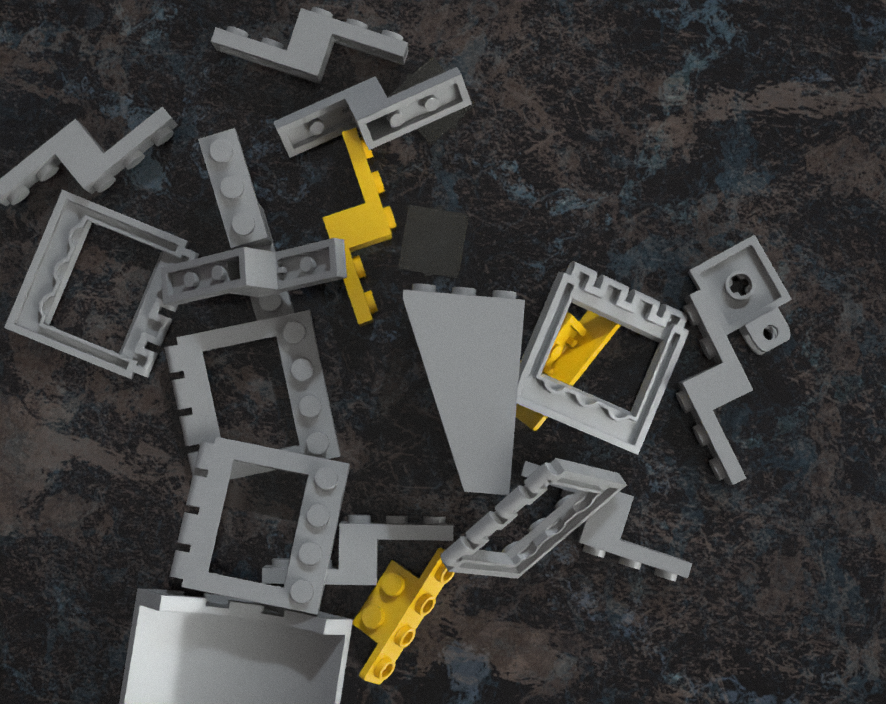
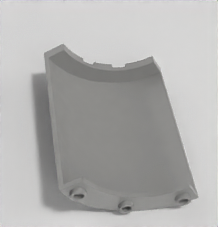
M137 589L119 704H340L353 619L320 611L318 615L217 594L203 593V597L185 596L183 591Z

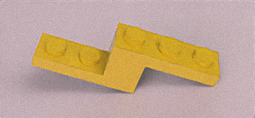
M355 127L343 131L342 135L365 203L325 216L323 220L330 239L338 238L344 240L347 278L343 280L358 325L361 327L374 322L372 313L378 312L372 291L364 292L360 278L365 277L366 273L360 256L352 257L351 252L392 239L390 229L397 227L391 207H382L378 194L385 192L380 174L378 171L371 173L367 159L373 157L372 151L368 150L363 138H359Z

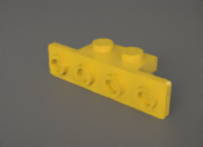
M567 311L542 373L573 386L621 325L591 311H587L581 320L578 321ZM519 404L516 406V418L533 431H537L548 418Z
M438 548L420 577L400 563L391 560L377 585L353 620L352 624L378 643L359 673V677L364 681L380 685L392 674L395 669L396 660L403 649L413 641L416 628L423 617L433 609L440 590L454 576L455 572H448L441 560L440 555L445 549Z

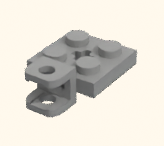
M755 235L688 271L697 290L704 289L726 336L739 329L749 348L757 355H762L790 339V329L778 307L792 299ZM737 276L739 280L746 279L749 285L745 287L746 295L741 296L738 292L733 293L731 291L732 277ZM764 329L770 332L771 340L764 337Z

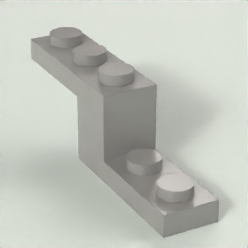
M312 7L311 11L303 8L300 9L287 50L283 49L284 45L273 39L263 38L262 42L250 39L247 32L232 26H228L226 30L215 27L211 43L217 51L321 84L334 43L401 65L405 64L408 55V42H404L401 35L388 30H382L381 34L367 30L368 25L361 21L347 19L346 22L332 18L333 14L329 11L317 7Z
M455 67L388 98L376 76L280 118L274 121V125L290 158L342 135L343 131L355 127L358 128L368 150H371L465 108L472 103L462 74Z
M161 107L105 152L88 130L79 121L74 119L0 178V203L8 206L10 203L15 205L24 200L30 193L28 189L39 180L43 182L55 175L59 170L58 165L61 162L84 190L90 194H93L95 191L101 193L116 181L114 176L125 167L129 170L138 165L145 157L143 153L154 144L160 146L168 141L174 134L173 129L178 125L168 112Z
M229 129L198 139L231 249L249 247L276 252L264 209L258 203L236 129ZM288 291L264 297L250 296L257 320L295 313Z
M331 238L278 252L241 247L161 267L163 305L175 306L228 293L264 297L347 278L344 240Z
M700 289L684 297L687 305L683 306V310L688 316L689 323L692 326H698L703 336L699 340L701 348L709 360L714 359L716 365L677 383L680 391L676 393V397L685 413L691 412L697 424L692 429L698 442L702 447L707 445L713 459L709 460V464L714 475L719 481L724 479L726 484L734 485L746 479V476L713 410L753 391V388L704 289Z
M523 460L519 475L528 478L540 465ZM549 484L551 486L563 489L561 497H565L569 494H574L576 491H578V489ZM622 492L617 493L580 525L576 540L584 544L582 551L604 558L605 553L609 552L620 556L618 563L640 570L641 564H646L656 568L654 575L675 582L677 575L685 578L689 577L692 563L621 539L634 496Z
M348 515V521H341L339 523V565L332 566V560L330 559L325 585H377L378 540L453 541L454 525L453 523H446V516H423V523L408 522V516L386 515V522H371V515ZM290 558L272 559V565H265L262 568V584H284Z

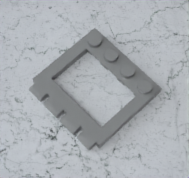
M62 190L4 328L129 379H133L135 373L148 378L158 353L146 349V345L150 342L161 347L172 322L171 318L161 315L160 311L163 307L176 312L178 305H163L161 267L197 259L199 254L187 249L189 244L187 240ZM92 223L161 251L119 353L50 326V322Z
M572 261L566 273H557L521 359L517 404L638 455L689 334V330L684 328L688 317L687 314L667 304L660 306V301L635 289L629 292L628 286L603 274L597 278L596 271ZM571 303L659 343L631 412L542 373Z
M310 310L176 337L178 345L164 347L169 372L184 371V378L171 380L177 409L192 408L193 414L179 417L185 446L200 445V442L214 444L216 437L221 438L202 351H210L216 348L276 336L299 445L279 450L324 459L341 456ZM198 451L187 453L192 477L193 475L207 477L208 471L195 468ZM234 461L230 479L274 471L275 469Z
M216 437L214 444L200 442L195 468L208 471L207 477L197 475L192 477L186 505L199 508L198 515L184 512L177 543L191 545L189 552L175 550L169 577L183 579L181 587L318 615L350 464ZM234 461L308 476L284 588L208 572Z
M555 458L551 463L545 462L524 480V486H517L495 506V512L489 511L466 531V537L461 536L441 553V560L448 572L518 579L626 487L627 484L617 472ZM549 484L578 489L574 494H569L560 499L555 505L556 510L548 517L535 521L528 528L529 533L520 541L509 544L502 552L479 550L489 541V536L496 530H502L518 516L517 512L526 504L531 505L547 491L546 487Z

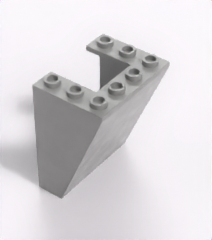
M412 284V290H403V301L464 492L508 495L510 492L525 300L516 299L517 293L512 291L493 290L492 297L476 296V289L452 287V294L436 292L435 285Z

